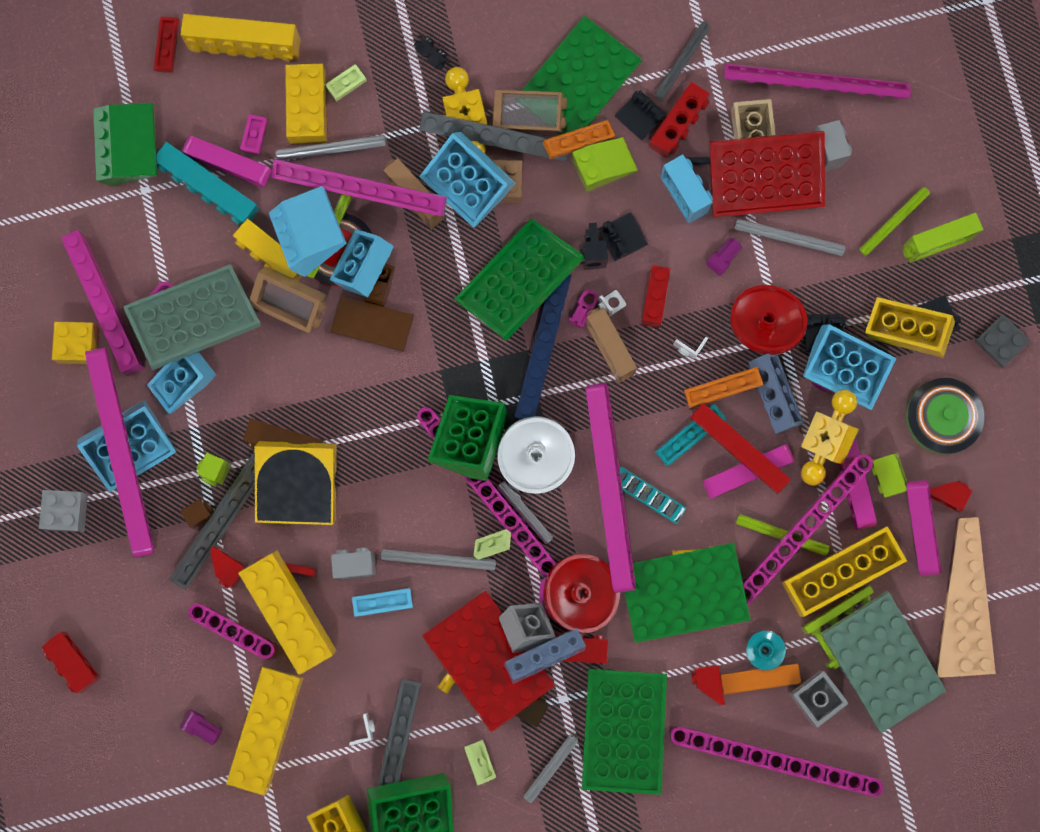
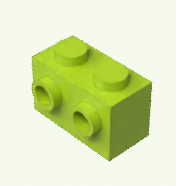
M206 452L204 459H201L197 465V474L202 476V481L216 487L217 483L223 485L232 464Z
M898 452L873 460L872 472L874 476H878L879 483H877L880 494H884V497H889L907 491V479Z

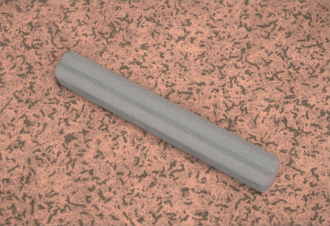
M505 481L501 482L497 486L498 490L545 544H548L553 539V536Z
M569 735L525 793L524 799L532 803L578 743L575 737Z

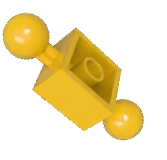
M453 67L448 70L445 82L455 94L442 97L446 116L487 124L479 89L465 91L469 82L468 73L461 67ZM471 141L485 154V144Z
M840 390L834 394L832 398V406L834 408L832 417L817 411L801 445L802 448L815 453L813 461L807 462L801 469L802 480L808 485L816 486L824 481L826 470L823 465L826 459L844 464L859 430L842 422L845 414L853 412L857 406V398L850 390Z

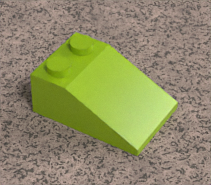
M623 137L592 144L572 152L573 164L586 192L638 171Z

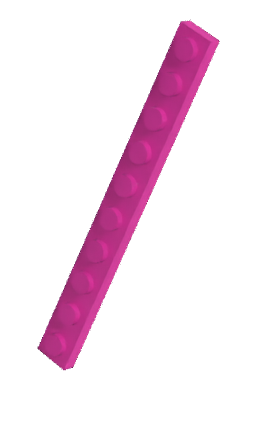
M724 64V78L730 81L764 82L767 85L801 86L804 89L838 90L841 93L875 94L878 97L893 96L897 99L910 98L911 95L909 83Z
M274 159L271 178L314 188L322 186L327 191L444 216L446 196L280 159Z

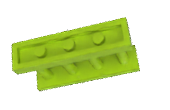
M871 586L863 587L801 627L805 634L811 633L812 636L815 635L831 661L825 664L827 668L833 667L836 669L840 666L821 635V626L826 623L828 625L831 624V626L838 622L837 616L843 612L850 615L854 612V605L858 602L864 605L870 602V595L874 593Z

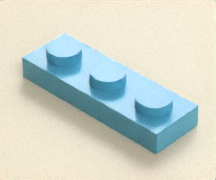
M410 588L352 597L355 617L413 608Z

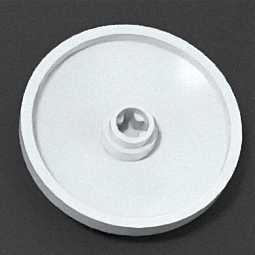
M528 417L515 422L505 431L499 442L497 458L501 473L513 487L527 493H544L557 488L567 479L574 465L575 449L568 432L559 423L545 417Z

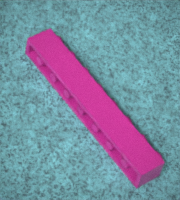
M76 230L61 237L121 372L129 376L144 369L145 367L85 235Z

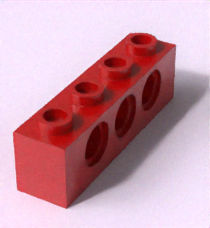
M691 81L650 140L649 147L667 159L670 154L674 155L679 148V141L681 139L685 140L689 134L688 128L690 125H695L700 117L698 114L701 109L704 111L709 105L710 101L708 98L710 93ZM687 104H693L696 108L689 109ZM681 118L685 123L679 124L676 120ZM672 133L675 138L669 139L666 134Z

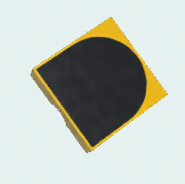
M259 441L255 445V522L333 525L336 520V490L334 481L337 444H291L288 442Z

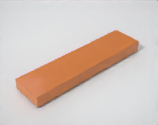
M606 120L543 141V145L549 158L553 159L592 144L612 140L615 138V134L609 121Z
M755 367L686 389L684 392L691 409L701 406L703 403L707 404L764 386L759 368Z
M798 664L778 666L772 670L755 669L720 675L723 694L801 683Z

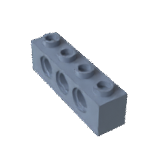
M765 354L748 362L750 369L759 368L764 386L757 387L761 394L764 408L769 415L775 434L804 424L778 354Z
M576 628L506 661L505 668L512 683L515 684L584 651L586 645Z

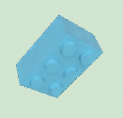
M681 155L663 165L660 178L689 224L708 213L713 198L708 190L705 191L703 188L701 177L698 174L695 175L692 170L693 165L688 158L686 159L684 155Z
M355 229L330 280L345 290L368 297L394 246L380 236Z

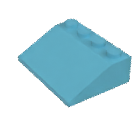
M462 132L451 134L419 176L438 195L446 196V202L473 228L489 214L516 183Z
M322 186L282 201L269 212L289 269L303 277H306L347 244L325 188Z
M830 324L822 325L813 343L803 377L835 393L840 390H850L855 394L857 404L872 410L897 358Z
M145 400L122 413L137 476L176 453L161 424ZM101 425L77 440V447L108 491L111 492L117 487Z

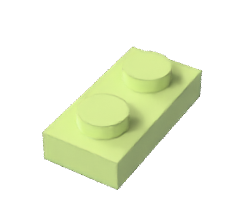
M355 64L325 84V86L337 102L367 80Z
M505 529L476 539L474 557L479 560L509 550L511 532Z
M483 740L465 746L464 748L477 785L496 778Z

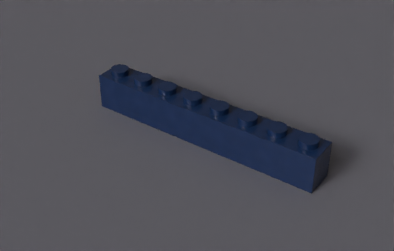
M568 275L545 300L515 414V421L536 417L571 283V275Z

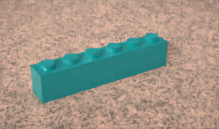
M165 142L156 154L157 169L164 174L166 172L171 174L170 178L178 184L181 182L185 184V188L192 194L198 193L201 195L200 199L206 204H214L216 206L215 209L222 215L227 213L231 216L230 220L238 226L243 224L247 218L252 221L260 210L257 204L168 142Z

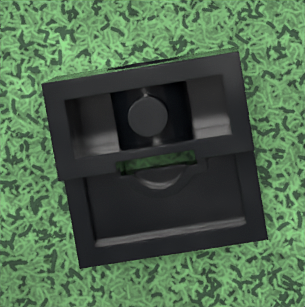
M597 222L589 223L588 229H585L583 248L579 249L580 253L584 256V260L580 265H583L584 270L606 268L608 262L606 240H598Z

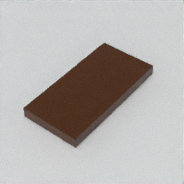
M341 296L330 332L404 352L414 315Z

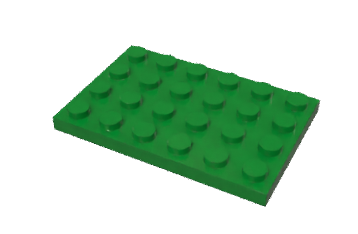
M584 15L522 91L562 92L564 94V98H567V108L563 109V117H566V126L562 128V133H558L562 135L589 126L641 64L642 58ZM515 98L516 102L546 125L556 127L558 100Z
M531 218L456 296L455 301L507 341L584 260V256Z
M735 543L633 563L636 589L624 593L635 643L751 621Z
M588 669L582 790L661 795L667 674Z

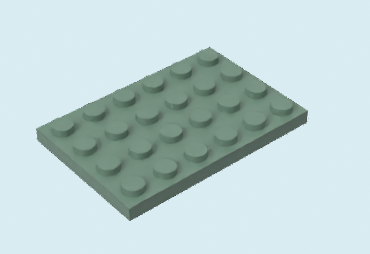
M231 264L123 306L152 370L261 327Z
M887 591L821 633L880 733H883L946 692L892 596Z

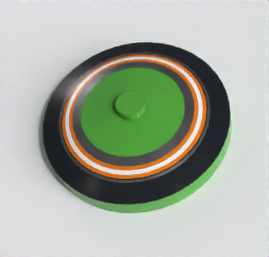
M937 378L920 386L911 396L906 409L907 426L912 437L923 448L937 454H954L967 449L978 439L984 426L985 415L980 398L970 386L952 378Z

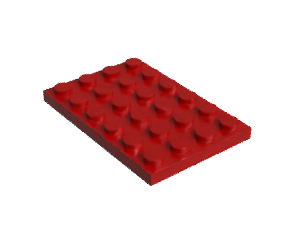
M824 131L709 141L713 217L825 207Z
M485 590L423 634L422 638L492 733L555 687V684L545 670L515 684L512 683L505 668V662L528 651L512 652L499 620L503 613Z

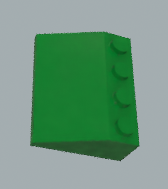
M118 104L94 108L96 181L108 186H115L156 177L154 104Z
M449 395L428 462L468 478L487 481L508 416L505 404Z
M445 773L367 788L372 832H453L451 785Z

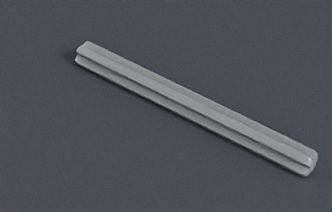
M384 135L280 149L275 151L276 159L290 160L381 147L386 145V138Z
M737 219L735 223L736 230L843 256L845 252V245L742 219Z
M385 549L381 551V559L388 561L495 570L496 560L482 558L478 560L472 557Z

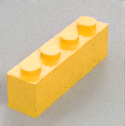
M248 218L233 234V237L236 239L235 244L242 250L245 248L251 252L249 255L257 262L261 260L265 263L264 267L273 269L296 281L302 277V275L289 269L281 245Z

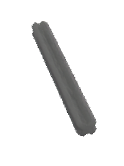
M702 22L655 92V97L659 100L665 98L709 31L710 25L708 23Z

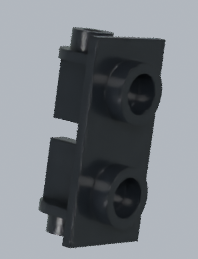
M418 35L421 41L417 40L414 43L415 50L424 58L430 53L431 56L427 61L436 70H442L445 67L444 62H451L447 58L448 54L443 49H438L434 45L435 41L432 38Z

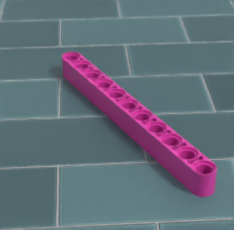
M106 347L85 352L86 361L134 558L155 553L108 351Z
M604 382L586 386V395L614 592L620 593L635 590L636 583L610 396L607 383Z
M425 407L418 412V420L434 440L435 435L433 432L439 427L441 420L432 409ZM425 413L432 415L431 420L428 422L422 420V415ZM463 476L501 525L511 532L513 540L542 575L548 576L549 573L542 570V564L550 562L554 566V560L489 480L473 482L468 477ZM484 487H490L492 494L485 497L481 494V490ZM496 502H502L504 509L497 512L493 509V505ZM508 517L516 519V524L513 527L505 524V520ZM526 532L529 538L525 542H520L517 538L518 534ZM532 547L540 549L541 554L538 557L530 555L529 551Z
M863 454L854 457L743 581L744 589H748L750 592V596L747 599L748 605L868 473L873 465L870 456ZM860 458L865 459L867 462L864 469L858 466ZM848 472L854 477L853 482L850 484L845 481V475ZM834 487H838L841 491V495L838 498L832 496L831 492ZM823 501L828 505V509L824 513L820 512L818 508L819 504ZM808 516H812L815 520V524L812 527H808L805 523ZM795 531H800L802 534V538L798 542H795L792 538V534ZM783 545H786L789 549V553L786 556H781L779 553V549ZM769 560H774L776 563V567L772 571L766 568V563ZM759 574L763 577V582L760 585H755L753 578Z
M681 726L673 727L669 733L670 740L679 746L872 797H877L883 792L882 782L871 776ZM678 730H682L684 733V738L681 741L674 739V734ZM701 735L703 743L700 746H695L693 743L694 737ZM720 740L722 742L721 750L714 751L713 743ZM738 745L742 749L741 754L734 756L732 749ZM754 751H759L761 754L758 761H753L751 758ZM773 756L780 758V763L777 766L771 765ZM793 761H798L799 763L797 771H792L790 768ZM813 766H817L818 774L813 777L810 775V769ZM836 771L838 777L835 781L831 782L829 775L831 772ZM855 776L857 779V783L855 786L851 787L849 785V779ZM874 781L876 783V789L870 792L868 789V785L870 782Z

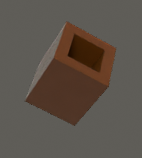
M199 499L180 512L189 527L195 529L208 521L212 515L211 512L214 510L208 501L205 502Z

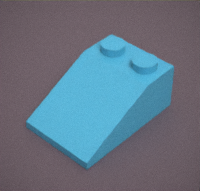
M196 352L165 365L147 386L165 410L172 414L204 389L216 376V373L201 354Z

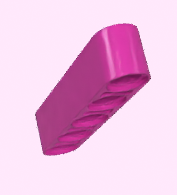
M190 135L181 151L192 160L262 188H265L272 169L261 163Z
M856 438L852 443L844 464L838 463L840 473L854 457L860 455ZM860 458L858 460V466L861 469H863L862 461ZM848 472L845 475V481L850 484L853 482L854 477ZM864 476L847 495L856 530L877 525L866 476Z
M788 444L763 454L779 469L795 462ZM740 464L702 481L709 498L712 499L758 477L743 464Z
M928 480L907 482L920 576L941 574Z
M198 603L190 606L188 610L190 619L260 658H272L277 653V646L274 642L216 610ZM198 607H201L203 610V615L200 618H197L195 615V610ZM215 616L220 619V624L217 627L212 625V619ZM231 626L237 628V634L233 637L230 636L228 631ZM248 635H252L254 638V643L251 646H248L245 641ZM266 644L271 647L269 655H265L262 651L263 646Z

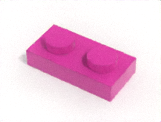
M249 114L240 147L241 152L260 155L268 124L267 118Z

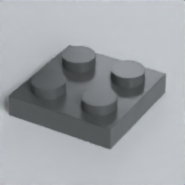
M1002 314L975 342L1003 368L1030 340Z

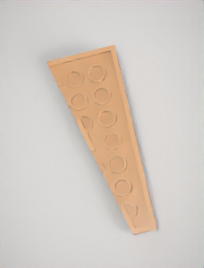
M979 517L959 518L956 523L949 588L946 594L943 616V631L940 637L941 645L936 672L939 678L996 674Z

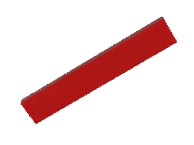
M704 403L690 416V419L777 495L791 481L785 473Z

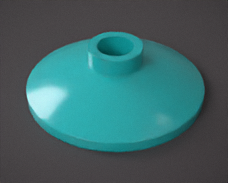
M760 631L749 639L746 654L750 663L756 668L772 670L783 662L786 647L782 638L776 633ZM763 647L768 648L767 654L762 653L761 650Z

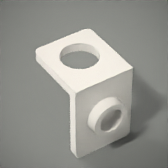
M617 290L606 297L602 295L599 297L598 306L600 309L604 308L609 317L626 306V302ZM612 297L619 300V306L616 308H612L608 304L609 299Z
M705 337L696 352L677 339L673 345L685 357L690 356L695 359L708 338Z
M368 713L363 714L368 737L351 741L349 745L374 739L372 732H375L373 720H369Z

